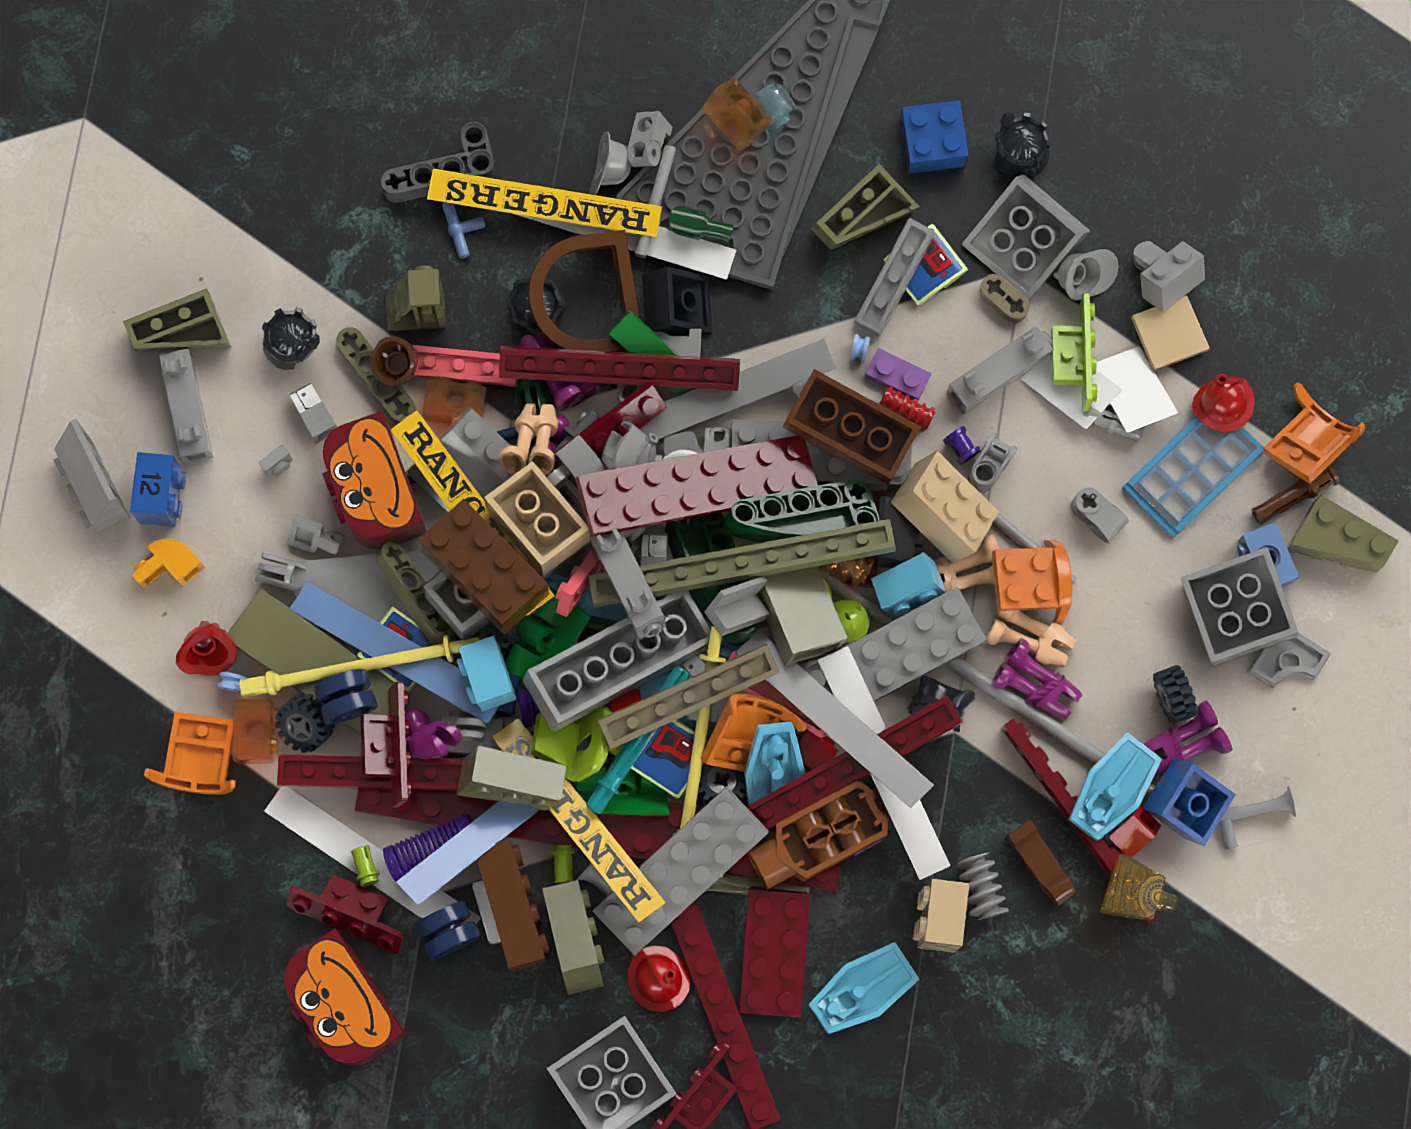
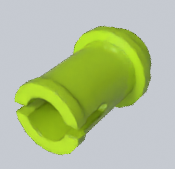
M366 845L364 848L361 846L351 850L350 852L358 873L356 881L360 882L362 887L379 882L378 876L380 872L375 869L370 846Z
M572 845L553 846L554 852H551V856H554V883L574 881L572 855H575V851H572Z

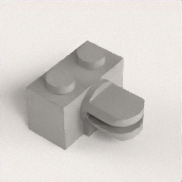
M1151 241L1142 242L1134 249V265L1143 271L1141 273L1142 298L1162 312L1166 311L1205 280L1204 255L1183 241L1168 253Z
M451 711L449 716H442V721L455 726L462 734L461 741L457 746L446 744L449 752L446 756L466 757L477 746L502 751L492 739L493 735L504 728L503 719H498L497 714L492 716L488 724L478 718L468 717V713L461 711Z

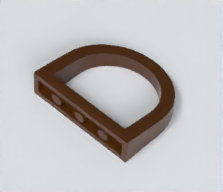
M625 230L580 235L564 239L545 252L535 265L528 285L530 313L542 335L557 348L625 352L626 349L614 338L586 341L568 336L551 321L543 301V286L546 275L558 259L574 252L610 248L613 254L622 317L630 310L639 318Z

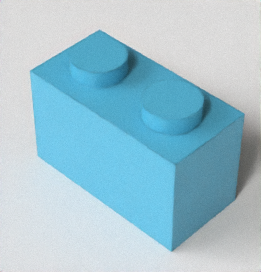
M924 552L871 579L881 609L893 619L900 618L913 609L946 593L936 562Z
M494 635L459 648L462 658L457 659L462 676L468 675L471 686L466 687L472 705L477 703L483 712L517 700L499 644Z

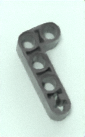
M469 122L462 128L463 153L387 170L381 178V186L385 197L391 202L399 203L428 196L430 181L421 184L417 182V178L421 175H429L431 177L433 169L447 171L448 169L456 168L463 174L493 178L495 166L485 127L478 122ZM477 134L482 137L478 143L467 141L471 135ZM478 162H486L489 165L483 171H478L474 168V165ZM408 178L411 180V187H408ZM393 182H398V189H393Z

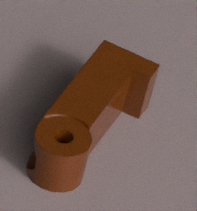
M1031 819L1006 836L1005 839L1044 893L1049 896L1057 907L1077 894L1073 883L1058 864L1037 832V828Z

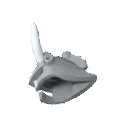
M623 421L621 425L628 432L624 436H621L614 430L610 433L603 450L602 461L609 469H616L698 453L691 450H677L663 458L662 455H656L655 445L658 443V438L655 434H644L631 422Z

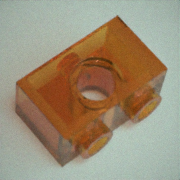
M735 77L716 87L701 108L739 151L756 142L773 121V118Z
M437 376L435 380L427 379L422 410L424 420L452 424L467 407L472 408L484 420L488 399L487 387L482 386L480 382L467 380L464 384L454 383L453 379L443 376ZM454 395L464 398L463 403L456 407L450 406L448 400Z
M234 699L233 761L236 764L273 763V755H278L279 740L278 737H274V725L279 721L275 719L279 708L274 707L271 699ZM256 724L263 725V735L257 739L250 738V728Z

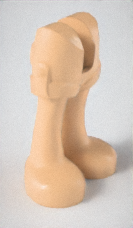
M526 404L515 422V429L519 433L517 445L503 448L499 455V464L506 472L514 475L528 465L529 448L532 439L537 437L536 446L530 453L529 463L533 461L544 475L549 474L553 470L556 457L548 449L550 437L556 433L559 422L554 405L543 404L540 415L536 414L535 404Z
M993 534L983 538L982 547L978 551L955 563L947 560L946 557L933 560L936 562L940 576L945 578L943 584L946 592L957 586L961 591L982 584L995 585L993 565L977 573L956 576V573L993 563L992 551L999 549Z
M1020 610L997 612V618L1015 624L1039 638L1036 640L1007 627L1004 622L995 619L986 636L988 644L996 645L999 642H1008L1015 645L1020 638H1023L1029 643V652L1035 654L1034 659L1044 665L1052 664L1065 667L1069 657L1051 647V644L1053 643L1067 650H1073L1077 640L1068 634L1063 626L1054 622L1050 625L1030 618Z

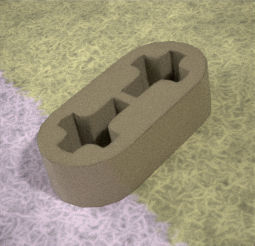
M991 274L984 278L980 286L981 297L1008 321L1016 323L1025 319L1030 307L1028 299L1004 277L998 274ZM988 283L992 286L996 283L999 284L1000 287L998 291L1000 294L1003 295V297H1001L997 292H993L992 294L988 293ZM1006 300L1014 305L1019 302L1022 305L1020 309L1022 313L1018 311L1011 313L1009 311L1011 305Z

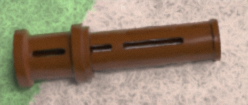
M1330 464L1310 484L1299 478L1298 482L1269 498L1262 504L1251 509L1256 521L1262 525L1306 498H1316L1318 492L1330 485L1336 486L1340 484L1338 474Z

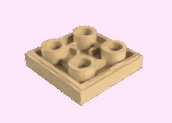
M1187 295L1183 296L1164 312L1154 307L1131 317L1154 371L1207 352L1210 349Z

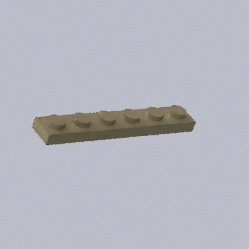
M764 644L602 717L597 721L609 748L613 749L780 672L768 645Z

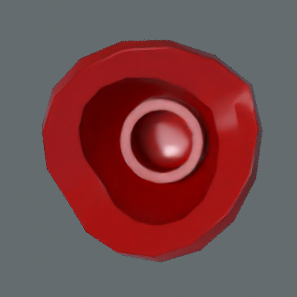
M1221 373L1217 375L1216 379L1202 386L1195 394L1192 403L1194 414L1211 430L1220 432L1236 431L1246 425L1253 415L1255 405L1253 390L1246 379L1237 376H1227Z
M201 621L199 627L193 628L187 634L184 643L176 654L175 663L179 670L186 674L219 675L220 672L229 670L236 661L237 647L232 637L225 630L221 629L219 624Z
M650 946L641 949L633 957L628 968L627 982L631 995L639 1005L650 1011L665 1013L676 1009L684 1002L690 990V974L687 965L677 953L666 947Z

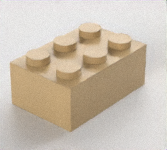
M938 451L914 464L891 501L952 563L976 552L999 513Z
M533 461L484 497L487 512L542 577L591 541L587 524Z
M931 879L923 889L921 888V891L918 893L917 910H922L920 919L915 922L913 940L918 941V948L954 953L963 946L969 883Z

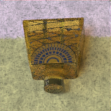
M1120 854L1116 858L1100 913L1150 921L1154 918L1156 909L1173 914L1178 896L1162 891L1166 877L1130 857Z

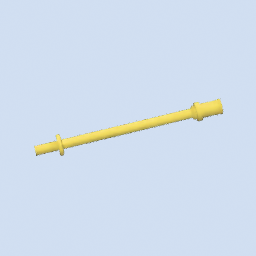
M711 626L707 655L699 654V659L706 661L704 671L717 666L718 663L726 662V658L719 657L722 636L714 626ZM711 704L698 710L680 828L695 815L703 763L701 756L705 750Z
M445 635L443 637V644L284 675L268 671L264 676L240 679V690L243 698L266 693L277 695L282 687L322 680L355 669H366L368 671L440 656H446L448 662H453V654L460 653V647L477 642L480 639L475 637L451 642L449 635Z

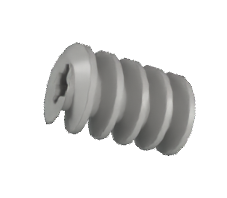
M989 853L963 859L955 865L957 869L966 870L959 876V879L961 881H969L968 893H973V895L968 898L967 904L976 905L969 914L970 916L980 917L978 920L994 917L1009 911L1008 908L998 906L1006 898L1005 896L995 895V892L1002 888V885L991 882L999 874L998 872L988 871L995 864L994 860H985V856Z

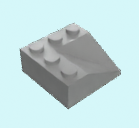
M1268 547L1181 577L1213 666L1299 636Z
M625 1016L547 1068L586 1129H627L677 1095Z

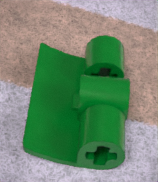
M550 587L549 589L555 596L534 611L535 614L526 615L521 619L516 629V634L520 639L514 643L504 660L507 671L522 679L527 670L574 646L590 620V616L577 604L567 617L556 613L559 602L555 598L557 590Z
M616 757L610 759L609 764L604 763L595 774L576 782V791L586 803L599 785L597 780H602ZM630 769L617 789L618 795L616 793L613 795L601 813L669 816L668 792L633 769Z

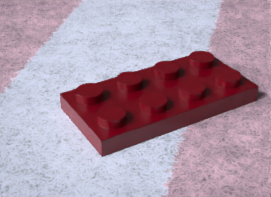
M748 889L739 1013L801 1018L810 893Z

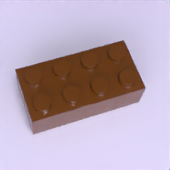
M816 369L812 371L783 425L784 429L887 485L895 476L921 428Z
M465 499L461 500L418 539L421 551L503 635L549 595L548 583Z
M509 838L496 842V845L480 856L477 862L508 968L513 973L546 963L545 955L550 954L545 934H538L536 925H540L542 922L536 904L530 905L528 896L533 895L527 874L521 875L519 869L520 866L524 865L518 844L513 846Z

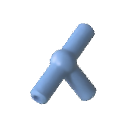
M444 202L442 206L449 225L448 233L453 238L458 257L460 259L467 258L470 253L464 233L484 228L485 221L483 217H478L460 222L454 204Z

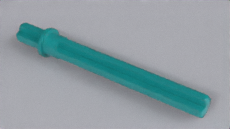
M675 666L659 692L689 679L690 674L683 668ZM655 730L624 744L602 780H597L599 785L586 803L589 809L597 814H601L615 793L618 795V787Z

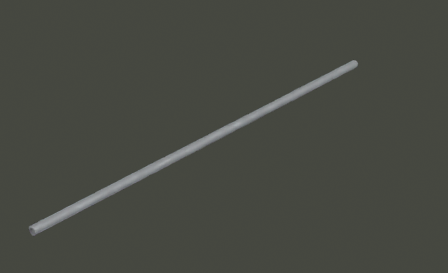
M584 411L582 413V415L577 421V424H579V422L588 414L587 412ZM817 566L822 578L826 580L832 592L844 600L859 602L867 611L868 616L884 626L898 619H893L881 609L878 603L823 567ZM960 657L944 665L1093 764H1096L1106 754L1030 703L1025 702L1024 699L1007 688H994L991 686L992 678ZM1150 783L1144 797L1149 799L1156 786Z

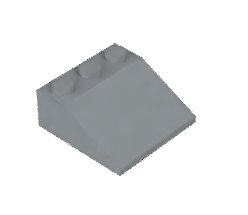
M1026 175L1016 176L964 240L962 245L994 273L1004 277L1029 301L1053 275V272L1058 270L1065 257L1075 251L1089 234L1090 230Z
M467 407L438 438L483 500L485 496L513 476L506 472L499 464L501 450L511 445L472 408ZM414 463L406 473L449 512L450 510Z
M77 419L71 420L54 448L58 458L54 459V463L61 476L67 474L71 484L66 485L73 501L79 500L83 507L79 514L87 528L92 526L99 533L130 518L92 439Z

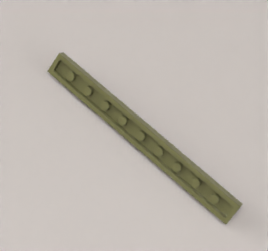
M890 519L639 567L655 597L895 552L896 547ZM606 572L588 575L594 608L621 603Z

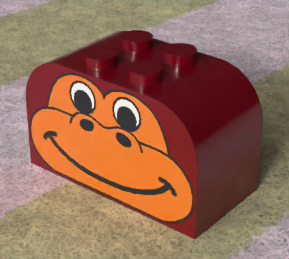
M383 410L335 428L324 442L323 460L327 472L322 473L331 497L337 496V499L333 500L332 503L340 523H347L356 541L370 549H381L388 542L400 544L422 536L427 530Z
M336 928L297 953L289 961L284 973V986L293 1002L289 1005V1008L298 1021H301V1023L306 1022L309 1030L305 1033L314 1047L318 1049L322 1047L325 1053L334 1060L347 1065L365 1064L408 1036L348 942Z

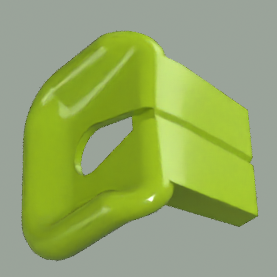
M600 707L554 733L540 712L536 717L530 753L544 761L566 765L565 778L570 781L579 782L590 777L601 769L609 751V745L597 720L611 714L612 711L608 707ZM591 734L592 738L589 746L585 750L576 751L577 746Z

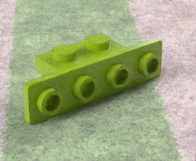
M1083 293L1079 306L1080 326H1052L1051 328L1052 347L1054 349L1051 354L1052 384L1082 385V410L1089 412L1092 402L1097 401L1098 392L1097 384H1092V375L1096 374L1097 360L1096 357H1091V348H1094L1096 343V332L1091 330L1090 321H1094L1095 304L1090 303L1089 293Z

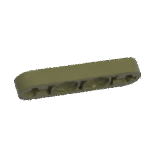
M346 327L342 329L336 338L340 352L391 419L398 424L408 417H404L402 414L396 415L398 410L392 401L396 397L403 407L410 406L407 409L409 415L414 413L416 406L401 385L394 386L393 391L388 395L378 393L377 386L381 381L375 377L372 371L364 372L359 368L361 360L371 357L374 349L356 328ZM349 336L351 339L357 337L355 343L361 352L356 355L350 345L344 347L346 343L345 337Z
M388 542L384 544L376 555V563L426 639L433 645L443 644V637L445 635H449L451 640L455 632L426 599L423 586L427 583L405 550L397 543ZM401 577L409 578L413 582L414 587L404 585ZM417 601L425 602L429 606L430 612L421 610Z

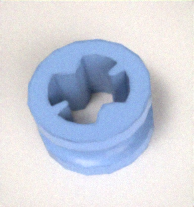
M855 334L850 360L859 358L862 363L865 362L870 337L866 336V338L862 339L858 334Z
M220 672L219 677H221L222 681L217 683V688L241 693L240 679L247 678L234 673Z

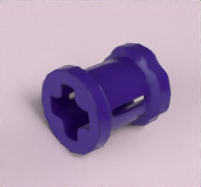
M965 426L956 429L943 439L944 444H949L958 457L957 462L959 465L965 464L981 451L979 446L975 447L967 436Z

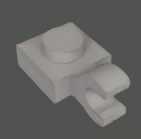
M296 514L292 520L287 544L316 554L319 548L337 554L339 546L343 544L345 535L339 531L325 532L323 531L324 523Z

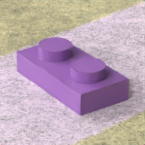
M879 348L865 373V377L888 388L892 387L896 392L899 390L902 392L901 394L909 395L911 399H917L918 401L931 376L930 372Z

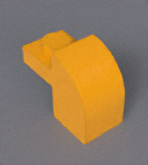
M160 539L147 545V548L154 556L150 559L147 557L141 560L135 566V572L132 574V577L145 589L163 572L168 570L183 587L203 570L205 566L182 542L174 539Z

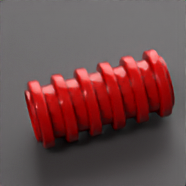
M892 387L887 388L879 404L920 426L921 431L927 430L936 412L934 411L935 408L931 407L929 409L926 407V403L921 405L917 399L913 401L909 399V395L904 397L901 395V391L898 390L896 393Z

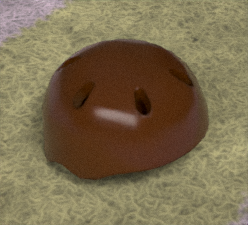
M400 337L383 338L371 353V369L375 377L384 384L390 386L404 384L417 370V352L412 344Z

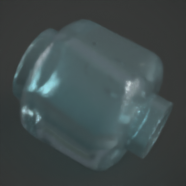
M772 82L753 94L755 99L752 101V107L763 125L769 126L774 123L778 128L792 119L789 114L795 109V104L783 85L775 86Z

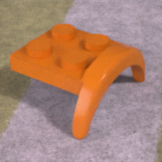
M1296 383L1293 386L1294 395L1303 410L1264 447V453L1267 457L1310 484L1351 443L1358 440L1364 433L1365 424L1361 422L1358 427H1353L1340 422L1323 410L1311 398L1302 384Z
M1044 540V545L1048 548L995 549L992 551L997 611L1056 609L1052 622L1061 626L1068 616L1072 602V573L1068 554L1063 545L1056 540Z
M734 693L729 697L701 759L707 765L745 772L757 725L780 723L782 720L784 722H792L794 728L801 732L806 730L807 725L797 715L777 702L754 694Z
M175 712L164 773L147 768L145 769L144 776L161 786L185 792L222 795L232 792L236 781H226L236 721L233 719Z

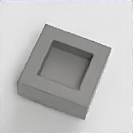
M282 444L258 463L270 478L274 474L278 476L290 467L289 462L293 459Z

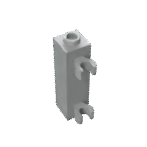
M1036 325L951 382L947 392L961 412L966 414L1049 358L1054 350L1051 337L1046 331L1041 332Z
M189 348L168 349L165 354H160L159 356L180 458L184 464L212 458L214 456L193 355Z
M578 435L555 454L556 462L560 467L549 474L547 479L554 487L566 477H569L576 485L575 478L578 475L608 469L583 438ZM642 527L621 532L625 539L629 537L633 541L645 532L646 529Z
M614 527L611 529L612 533L599 534L590 537L593 548L638 638L641 639L645 636L649 638L659 634L662 628L667 626L664 615L623 533Z

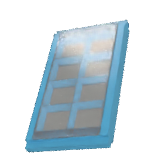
M1195 417L1123 486V489L1174 538L1264 451V447L1244 427L1236 431L1220 432L1211 430Z

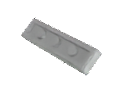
M911 218L908 219L856 316L855 324L881 337L936 231Z

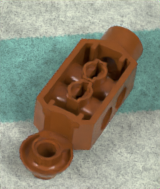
M857 780L777 823L774 827V837L749 850L747 854L759 879L767 890L792 876L804 882L883 840L887 836L888 820L892 821L876 785L871 790L868 786Z

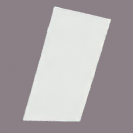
M1140 346L1097 362L1096 369L1123 389L1113 401L1109 400L1127 433L1178 414Z
M1052 356L1035 366L1021 378L1022 381L1084 429H1087L1096 420L1097 417L1094 416L1086 417V411L1082 410V385L1052 384ZM1097 369L1096 374L1092 375V384H1097L1098 390L1097 401L1092 402V408L1102 413L1110 404L1109 400L1113 401L1123 390Z

